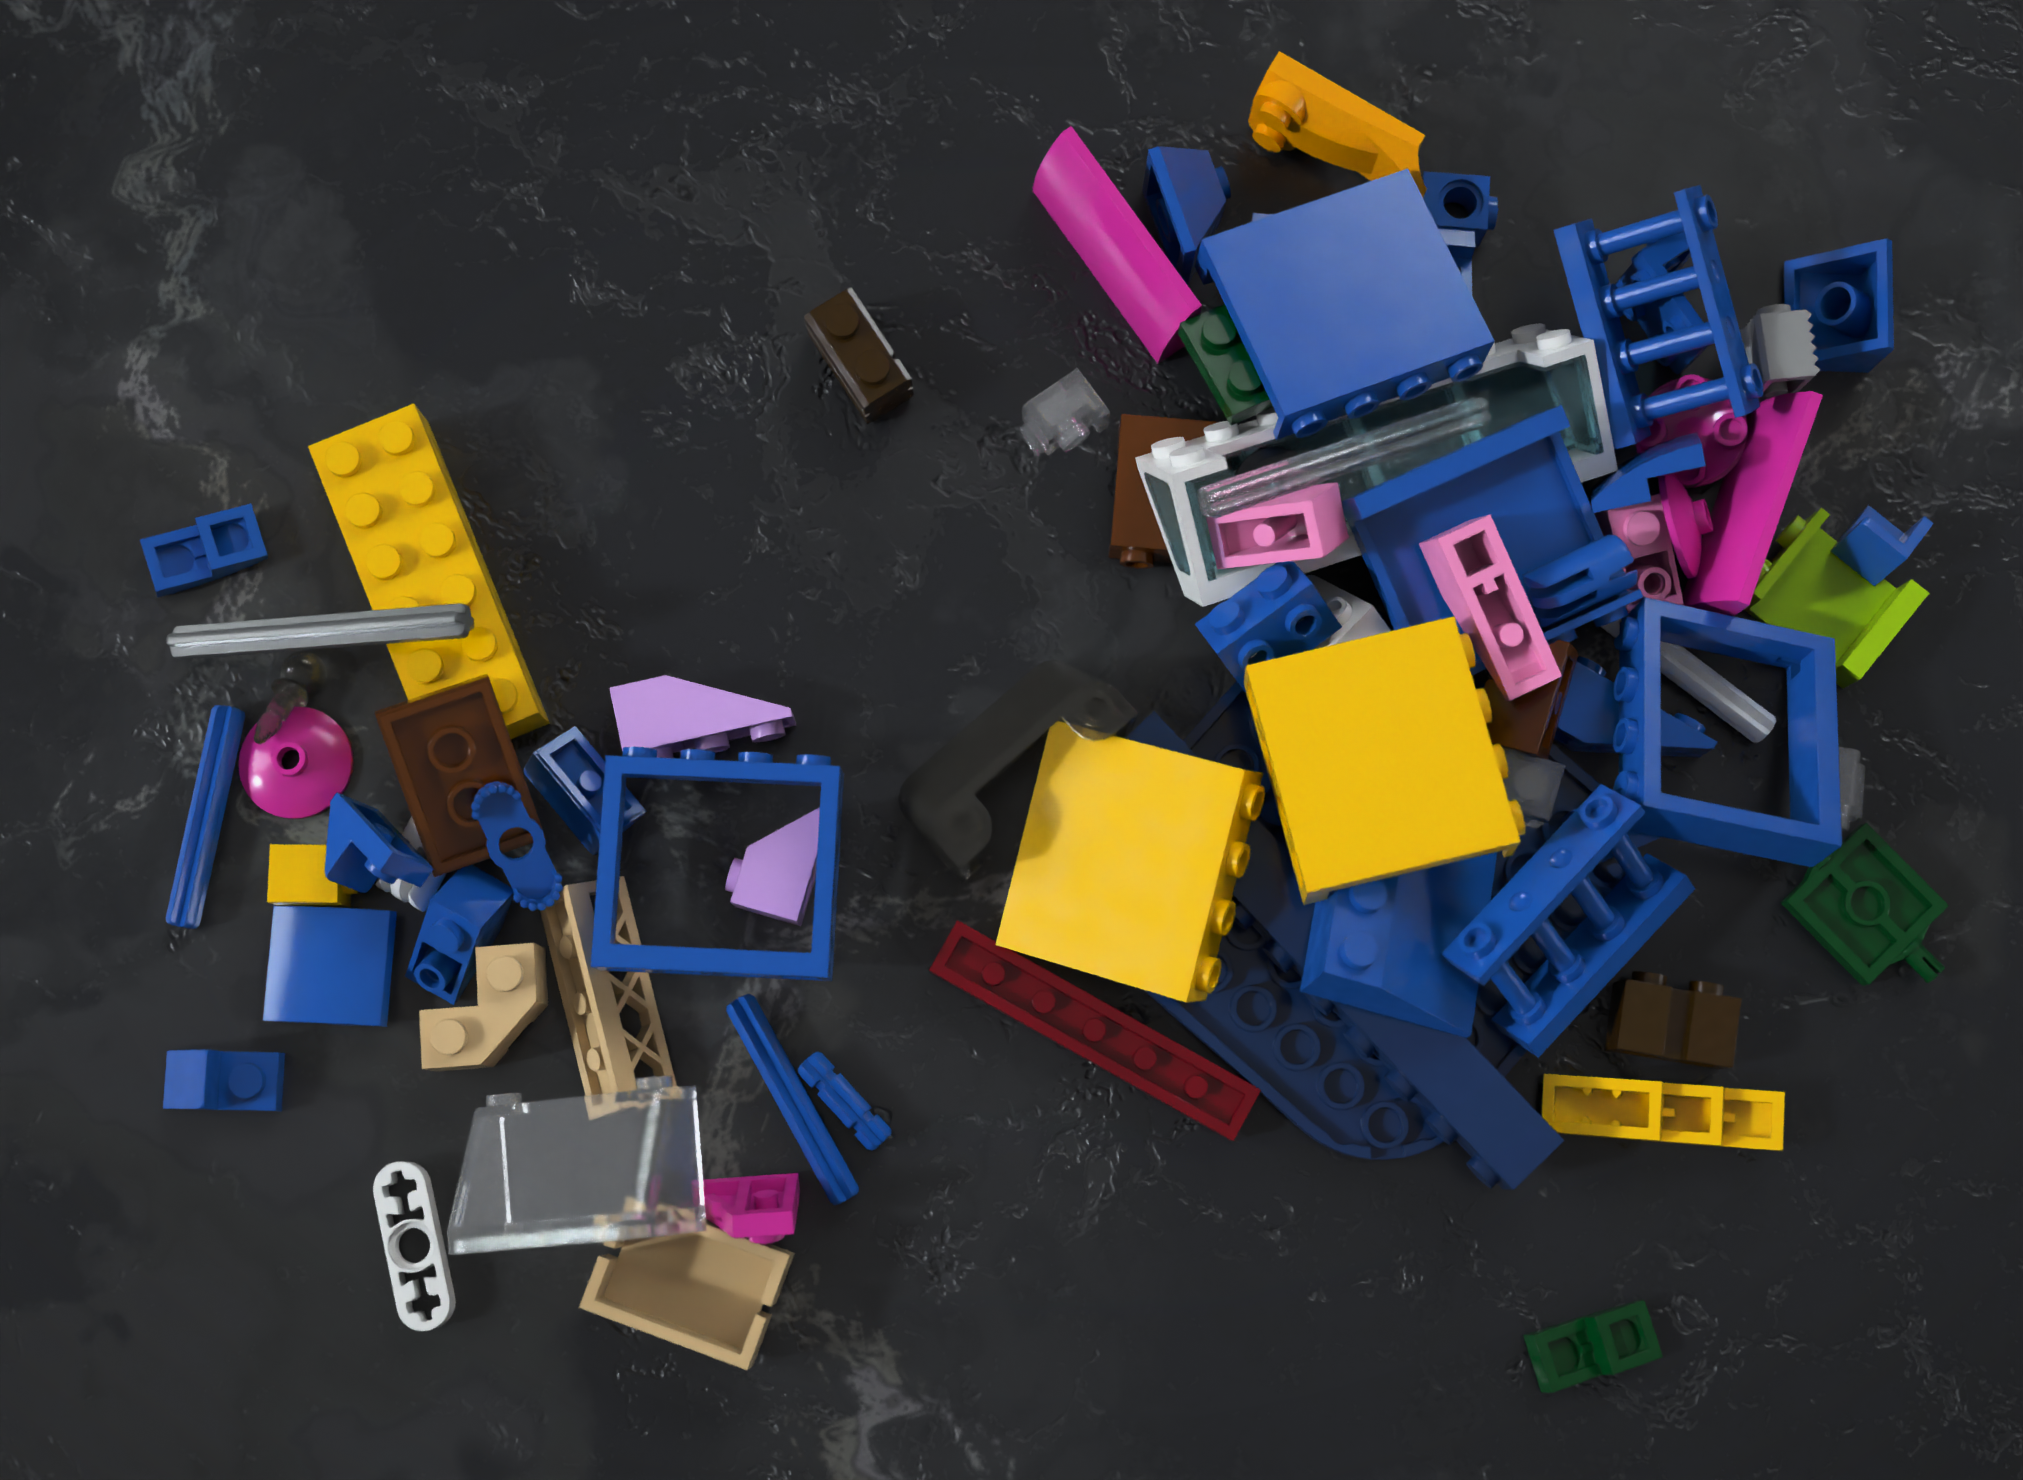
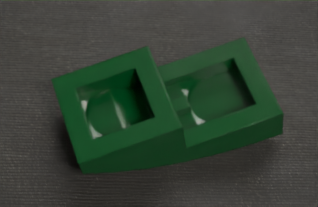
M1637 1300L1523 1335L1541 1393H1553L1601 1375H1615L1663 1357L1645 1300Z

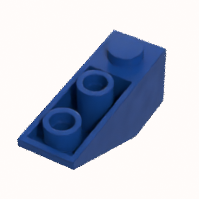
M1581 656L1577 658L1553 741L1571 751L1617 753L1613 748V737L1619 722V701L1614 698V682L1605 678L1606 671L1590 659ZM1661 710V756L1699 758L1713 750L1717 741L1704 734L1706 728L1697 720L1680 713H1676L1673 717Z

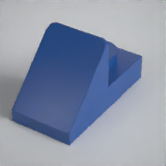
M337 792L330 801L325 859V876L327 879L361 893L369 891L378 878L390 884H394L397 879L421 888L434 868L378 809Z
M169 1050L166 1056L163 1109L282 1111L285 1053Z

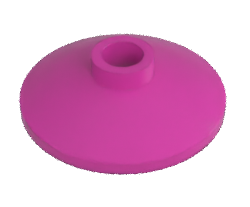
M1673 473L1658 476L1662 507L1677 559L1685 576L1688 579L1697 577L1701 562L1702 534L1713 532L1705 499L1693 502L1685 487Z
M308 707L279 709L263 717L247 734L239 755L240 779L250 799L264 811L286 819L312 817L330 808V801L337 792L340 794L345 792L353 771L352 746L342 727L325 713ZM290 750H297L300 756L297 766L289 770L284 769L282 766L283 755Z

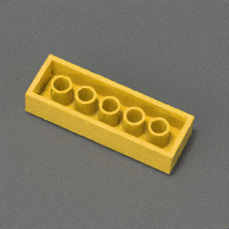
M413 403L309 445V451L372 610L459 603L470 607L471 617L474 619V629L469 631L466 638L386 644L408 700L488 674L510 739L550 724L429 422Z

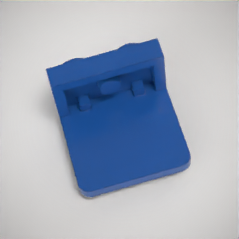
M1685 232L1646 243L1647 246L1631 258L1632 264L1615 284L1617 288L1680 270L1691 257ZM1683 293L1623 311V314L1629 320L1639 323L1649 338L1704 323ZM1708 346L1661 358L1657 361L1663 366L1669 365L1674 373L1679 374L1687 369Z

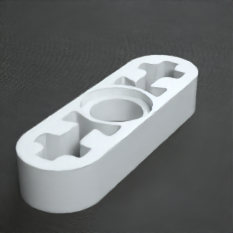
M393 1162L386 1165L377 1174L373 1184V1194L396 1307L400 1319L406 1326L417 1331H428L445 1324L454 1312L456 1300L429 1174L422 1166L414 1162ZM402 1171L405 1179H415L417 1184V1190L408 1193L410 1212L423 1208L424 1219H408L394 1225L393 1214H405L401 1197L390 1196L389 1186L397 1183V1173ZM411 1228H418L424 1231L430 1241L429 1253L418 1263L407 1261L399 1251L401 1236ZM434 1265L436 1276L424 1277V1281L429 1295H439L441 1306L432 1309V1319L427 1320L424 1311L414 1312L412 1307V1301L421 1297L419 1279L406 1283L404 1272L424 1271Z

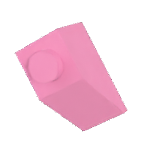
M1338 482L1283 489L1214 509L1205 514L1217 570L1322 558L1349 538Z

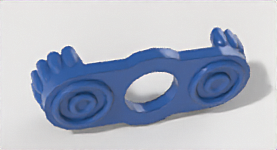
M492 782L484 785L478 790L471 804L473 810L472 818L474 820L478 819L487 837L486 845L489 856L497 866L503 869L514 891V901L520 902L522 908L528 907L531 911H535L537 908L543 911L546 909V905L548 907L553 906L554 900L560 898L559 892L563 889L561 883L562 876L556 872L545 849L546 841L542 828L536 820L529 817L521 800L520 792L515 790L513 786L504 782ZM514 827L529 831L533 837L532 848L526 855L519 858L508 857L499 848V840L502 834Z

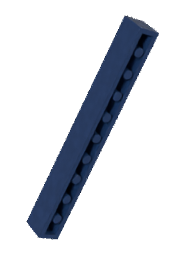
M1155 711L1126 737V739L1198 757ZM1258 819L1255 821L1251 820L1246 843L1250 846L1249 863L1243 876L1236 879L1231 899L1236 905L1234 921L1244 930H1247L1252 925L1267 941L1262 949L1272 962L1285 973L1293 968L1302 978L1315 903L1303 905L1290 853ZM1304 993L1310 1002L1324 1015L1327 1016L1332 1010L1349 1027L1343 1035L1361 1055L1367 1059L1373 1053L1390 1070L1384 1076L1385 1080L1403 1099L1409 1102L1415 1097L1431 1113L1425 1121L1445 1143L1451 1145L1456 1140L1470 1154L1472 1158L1466 1163L1467 1166L1490 1189L1498 1184L1502 1189L1514 1190L1564 1141L1467 1038Z

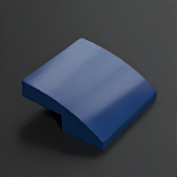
M1698 433L1684 435L1657 444L1618 465L1617 471L1606 474L1591 488L1593 513L1651 501L1647 478L1706 466L1702 443Z
M273 906L263 1021L387 1027L397 912L336 907Z

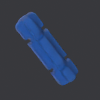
M814 1052L797 1069L798 1074L811 1088L815 1086L820 1092L817 1095L848 1129L853 1127L857 1131L854 1136L866 1149L870 1151L877 1149L889 1138L892 1133L891 1128L878 1114L873 1116L869 1111L872 1107L842 1074L836 1075L832 1071L835 1066L823 1053Z

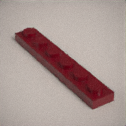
M958 920L956 921L929 972L1228 1140H1235L1261 1089L1016 952L995 945L996 941Z

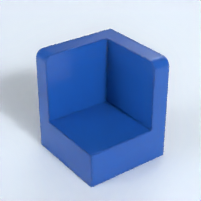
M1868 505L1854 519L1831 549V552L1873 586H1876L1910 556L1934 523L1924 516L1903 533Z

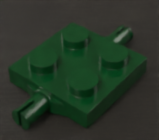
M1867 823L1859 825L1842 842V846L1814 867H1809L1803 881L1780 902L1862 986L1871 984L1890 964L1902 959L1926 983L1934 980L1938 976L1937 973H1941L1945 969V966L1921 944V941L1924 939L1929 925L1949 905Z

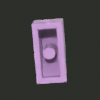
M820 808L747 846L743 860L734 858L725 885V891L733 893L730 903L739 909L794 925H802L816 878Z

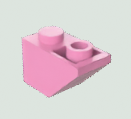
M1650 492L1651 501L1594 513L1603 535L1611 534L1618 536L1623 540L1633 556L1634 561L1622 569L1625 573L1637 569L1638 580L1627 591L1640 589L1643 597L1625 605L1628 613L1644 597L1679 605L1684 604L1660 493Z

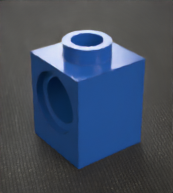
M1424 171L1421 177L1427 190L1423 199L1437 227L1475 229V248H1478L1486 231L1494 230L1497 220L1498 198L1496 196H1489L1490 176ZM1454 202L1462 205L1467 210L1469 217L1462 219L1452 217L1445 210L1444 204Z

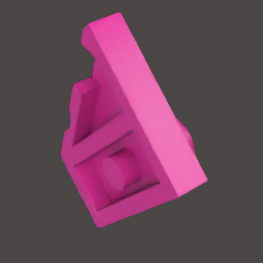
M798 1173L691 1180L686 1183L688 1206L733 1238L749 1237L750 1242L767 1244L780 1241L787 1234H794L800 1199Z

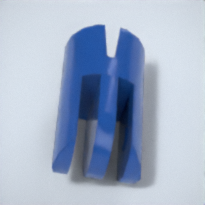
M1606 535L1522 574L1525 584L1530 587L1528 594L1532 605L1537 608L1535 615L1540 627H1548L1626 591L1637 583V569L1627 573L1622 569L1634 561L1623 540L1616 535Z

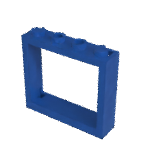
M1644 597L1628 615L1621 618L1619 635L1614 639V646L1619 650V671L1613 688L1614 698L1619 701V722L1614 732L1613 748L1615 752L1619 753V774L1615 780L1613 790L1638 803L1646 812L1630 831L1814 867L1842 846L1835 638ZM1661 642L1786 668L1790 819L1661 793Z
M624 747L622 756L606 755L591 967L600 971L832 981L844 773L841 767L831 765V758L828 756L809 754L797 755L796 764L773 763L772 754L761 752L738 753V761L715 760V752L699 749L681 750L680 759L657 758V750L646 747ZM626 778L821 786L811 953L615 944Z

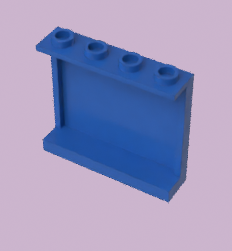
M1409 169L1201 239L1195 263L1196 271L1203 285L1215 282L1278 416L1273 431L1276 440L1295 434L1298 438L1310 436L1323 429L1328 421L1345 415L1349 419L1363 417L1374 411L1381 402L1398 396L1403 401L1413 399L1425 393L1432 384L1451 378L1452 382L1466 380L1483 368V363L1495 342Z
M1562 405L1535 414L1342 501L1346 520L1394 630L1454 616L1439 591L1419 543L1468 520L1491 515L1534 614L1537 608L1531 603L1528 594L1530 587L1525 584L1522 574L1604 537L1559 432L1570 427ZM1640 589L1623 591L1555 624L1541 627V630L1548 645L1557 640L1571 642L1578 637L1575 628L1592 620L1596 627L1617 621L1628 615L1625 605L1642 598L1643 595ZM1455 618L1459 634H1463L1464 631ZM1475 649L1476 665L1470 668L1471 675L1487 669Z

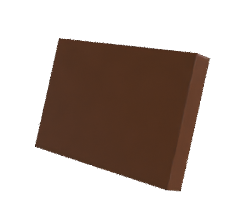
M488 674L375 711L378 725L428 862L434 868L432 871L434 877L490 858L486 845L487 837L478 819L474 820L472 818L473 810L471 808L474 796L478 790L488 783L504 782L513 786L515 790L520 792L521 800L529 817L536 820L542 828ZM510 828L500 837L499 848L502 853H506L533 843V837L529 831L523 828Z

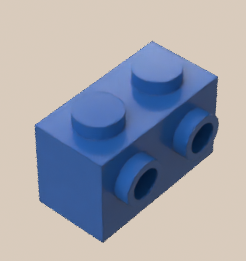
M1294 561L1279 562L1265 569L1256 579L1228 600L1218 604L1208 615L1195 623V626L1245 693L1244 676L1246 665L1312 650L1342 628L1315 586Z

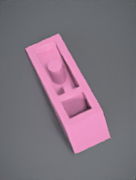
M1491 515L1468 520L1419 543L1443 599L1464 633H1468L1475 651L1506 701H1511L1562 676Z

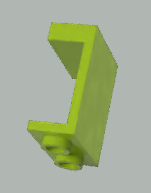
M1820 508L1806 520L1797 515L1778 536L1776 542L1783 548L1771 562L1765 559L1750 605L1744 610L1761 623L1835 638L1836 684L1844 689L1864 676L1929 595V592L1912 579L1898 588H1895L1885 579L1876 586H1873L1831 552L1837 541L1820 528L1830 515Z

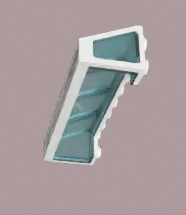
M1544 324L1526 325L1512 330V339L1496 344L1494 342L1483 363V368L1474 376L1460 382H1452L1451 378L1434 383L1425 393L1410 400L1403 401L1398 396L1381 402L1374 411L1357 419H1349L1345 415L1328 421L1323 429L1307 437L1298 438L1295 434L1276 440L1273 431L1278 416L1273 407L1256 414L1257 419L1240 425L1237 423L1230 425L1228 421L1209 425L1204 428L1205 436L1186 442L1184 437H1173L1152 444L1151 453L1135 457L1184 596L1202 607L1229 599L1256 579L1265 569L1276 564L1270 563L1217 570L1205 515L1211 510L1236 503L1235 498L1230 496L1234 487V472L1250 454L1262 448L1282 447L1298 453L1312 466L1320 484L1338 482L1341 501L1535 414L1562 405L1570 427L1559 432L1581 483L1617 471L1618 467L1594 340L1573 336L1569 329L1551 331L1546 330ZM1271 477V484L1265 489L1258 491L1257 494L1266 495L1279 491L1275 485V480H1272ZM1346 517L1345 521L1349 536L1346 541L1325 557L1294 561L1304 574L1362 555Z

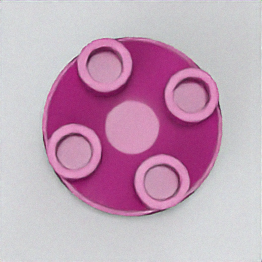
M1694 374L1685 375L1663 384L1651 393L1649 397L1711 381V379ZM1730 399L1654 419L1653 425L1649 426L1652 435L1635 444L1637 453H1640L1657 444L1697 432L1702 443L1706 466L1674 472L1673 474L1685 488L1705 486L1723 478L1737 465L1748 439L1747 416L1735 418Z

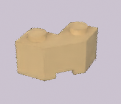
M535 943L475 947L478 1006L419 1010L422 1069L449 1071L494 1067L507 1053L508 1047L531 1022H534L548 1006L546 950L544 947Z

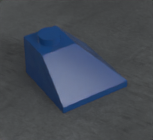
M1158 146L1148 150L1142 191L1164 253L1185 283L1189 285L1196 271L1195 263L1201 239L1214 235L1222 221L1226 199L1231 198L1230 185L1223 167L1214 168L1208 150Z

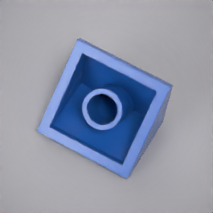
M1888 238L1784 261V304L1790 305L1791 311L1806 309L1812 314L1807 321L1814 325L1809 332L1815 336L1811 343L1817 347L1813 354L1819 359L1814 365L1820 371L1868 373L1894 350L1892 241Z

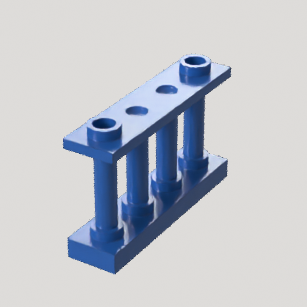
M1701 185L1674 192L1678 210L1602 233L1600 229H1595L1592 218L1553 230L1583 338L1594 340L1614 450L1637 444L1651 436L1649 426H1652L1654 419L1728 399L1731 401L1735 418L1745 416L1760 407L1758 397L1763 396L1762 378L1756 364H1749L1713 233V229L1718 227L1716 208L1708 194L1703 196ZM1685 232L1694 266L1619 288L1615 284H1610L1604 264L1608 260V255ZM1700 288L1708 322L1634 343L1629 338L1625 339L1619 317L1623 316L1625 309ZM1715 344L1724 377L1652 397H1647L1645 393L1640 394L1634 373L1638 370L1640 364Z
M1600 784L1441 953L1446 961L1483 986L1489 979L1493 981L1508 1002L1491 1020L1503 1034L1538 1058L1695 890L1687 875L1648 853L1642 857L1627 832L1646 812L1638 803L1603 784ZM1610 851L1626 875L1603 899L1587 875ZM1571 893L1587 917L1563 941L1548 920V916ZM1531 936L1547 960L1524 984L1507 960Z

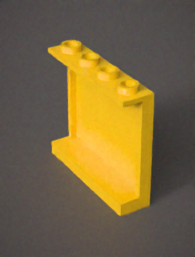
M1454 616L1246 665L1244 686L1303 905L1327 900L1330 891L1493 852L1502 851L1503 857L1512 856L1521 842L1519 836L1525 835V823L1520 805L1517 800H1508L1502 780L1508 778L1509 775L1504 750L1499 743L1492 745L1486 723L1492 722V712L1487 693L1484 688L1475 689L1470 668L1476 665L1473 645L1468 633L1459 634Z
M1051 720L995 945L1183 1002L1206 1001L1207 994L1212 993L1216 988L1221 973V960L1217 959L1222 935L1226 936L1229 933L1235 918L1236 905L1231 899L1236 879L1243 876L1249 863L1250 846L1246 843L1251 820L1255 821L1258 818L1263 807L1265 790L1263 786H1260L1263 773L1095 731L1092 728Z

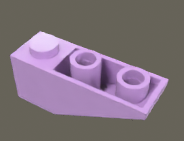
M667 675L609 688L622 751L624 747L653 748L657 750V758H674L673 753L693 748L717 753L730 748L728 740L751 736L752 742L770 741L785 736L784 728L796 725L795 717L789 707Z

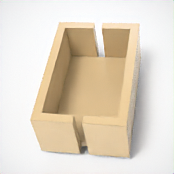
M622 1193L603 1245L614 1249L620 1247L622 1249L618 1257L610 1254L598 1256L579 1308L739 1368L750 1369L755 1363L772 1314L761 1311L764 1304L771 1307L777 1303L795 1253L769 1243L757 1244L750 1242L749 1237L733 1238L710 1221L634 1193Z

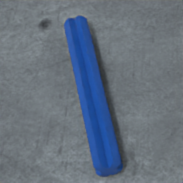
M215 705L211 709L165 918L166 922L172 926L196 929L201 922L245 721V713L235 707Z
M745 994L735 999L726 1006L727 1014L829 1201L833 1205L845 1202L859 1192V1186L756 998L751 994Z

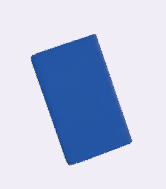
M574 726L534 751L524 767V774L592 855H595L599 852L605 761L578 728ZM627 787L625 792L623 832L647 812Z

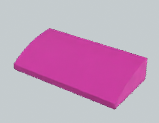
M1070 126L1059 135L1045 155L1034 180L1033 192L1157 364H1159L1185 346L1178 335L1180 323L1200 315L1202 304L1073 127Z
M1805 391L1774 396L1759 402L1760 407L1746 415L1749 433L1744 451L1737 465L1724 476L1710 515L1713 532L1703 535L1697 577L1687 580L1682 594L1684 602L1682 605L1729 616L1737 615L1750 605L1822 400V394Z

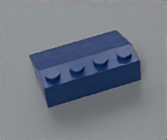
M1497 852L1330 891L1327 900L1315 902L1300 992L1467 1038L1471 1036L1479 982L1446 961L1441 953L1491 901Z

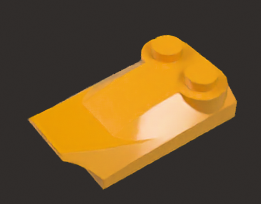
M1278 52L1256 92L1248 119L1249 126L1254 131L1252 137L1261 147L1274 153H1279L1281 149L1293 150L1296 147L1330 164L1357 171L1370 181L1409 169L1422 197H1424L1427 189L1421 177L1418 152L1425 138L1423 133L1282 52Z

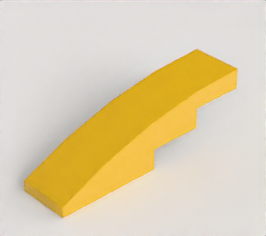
M1544 1074L1542 1118L1558 1134L1783 1151L1785 1092Z

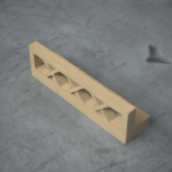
M620 876L615 944L641 945L625 878ZM597 880L563 886L562 891L559 892L560 898L554 900V905L551 907L546 905L545 910H540L592 1122L680 1098L649 973L627 972L623 982L611 975L609 971H600L591 967L594 911L590 896L596 895ZM625 1003L639 1013L642 1027L636 1038L622 1027L619 1014ZM639 1059L653 1069L658 1091L639 1095L633 1072Z

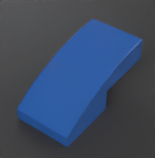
M247 504L195 518L196 525L140 539L157 598L220 579L268 559L252 505Z

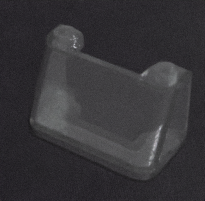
M656 1076L636 1079L637 1090L525 1103H522L521 1093L487 1095L486 1107L475 1108L447 1229L449 1255L621 1241L707 1231L696 1086L673 1087L672 1076Z

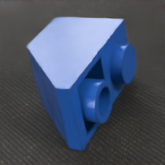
M472 864L460 868L430 899L405 977L454 1005L460 999L476 972L475 947L492 946L503 927L513 899L514 891L512 887Z

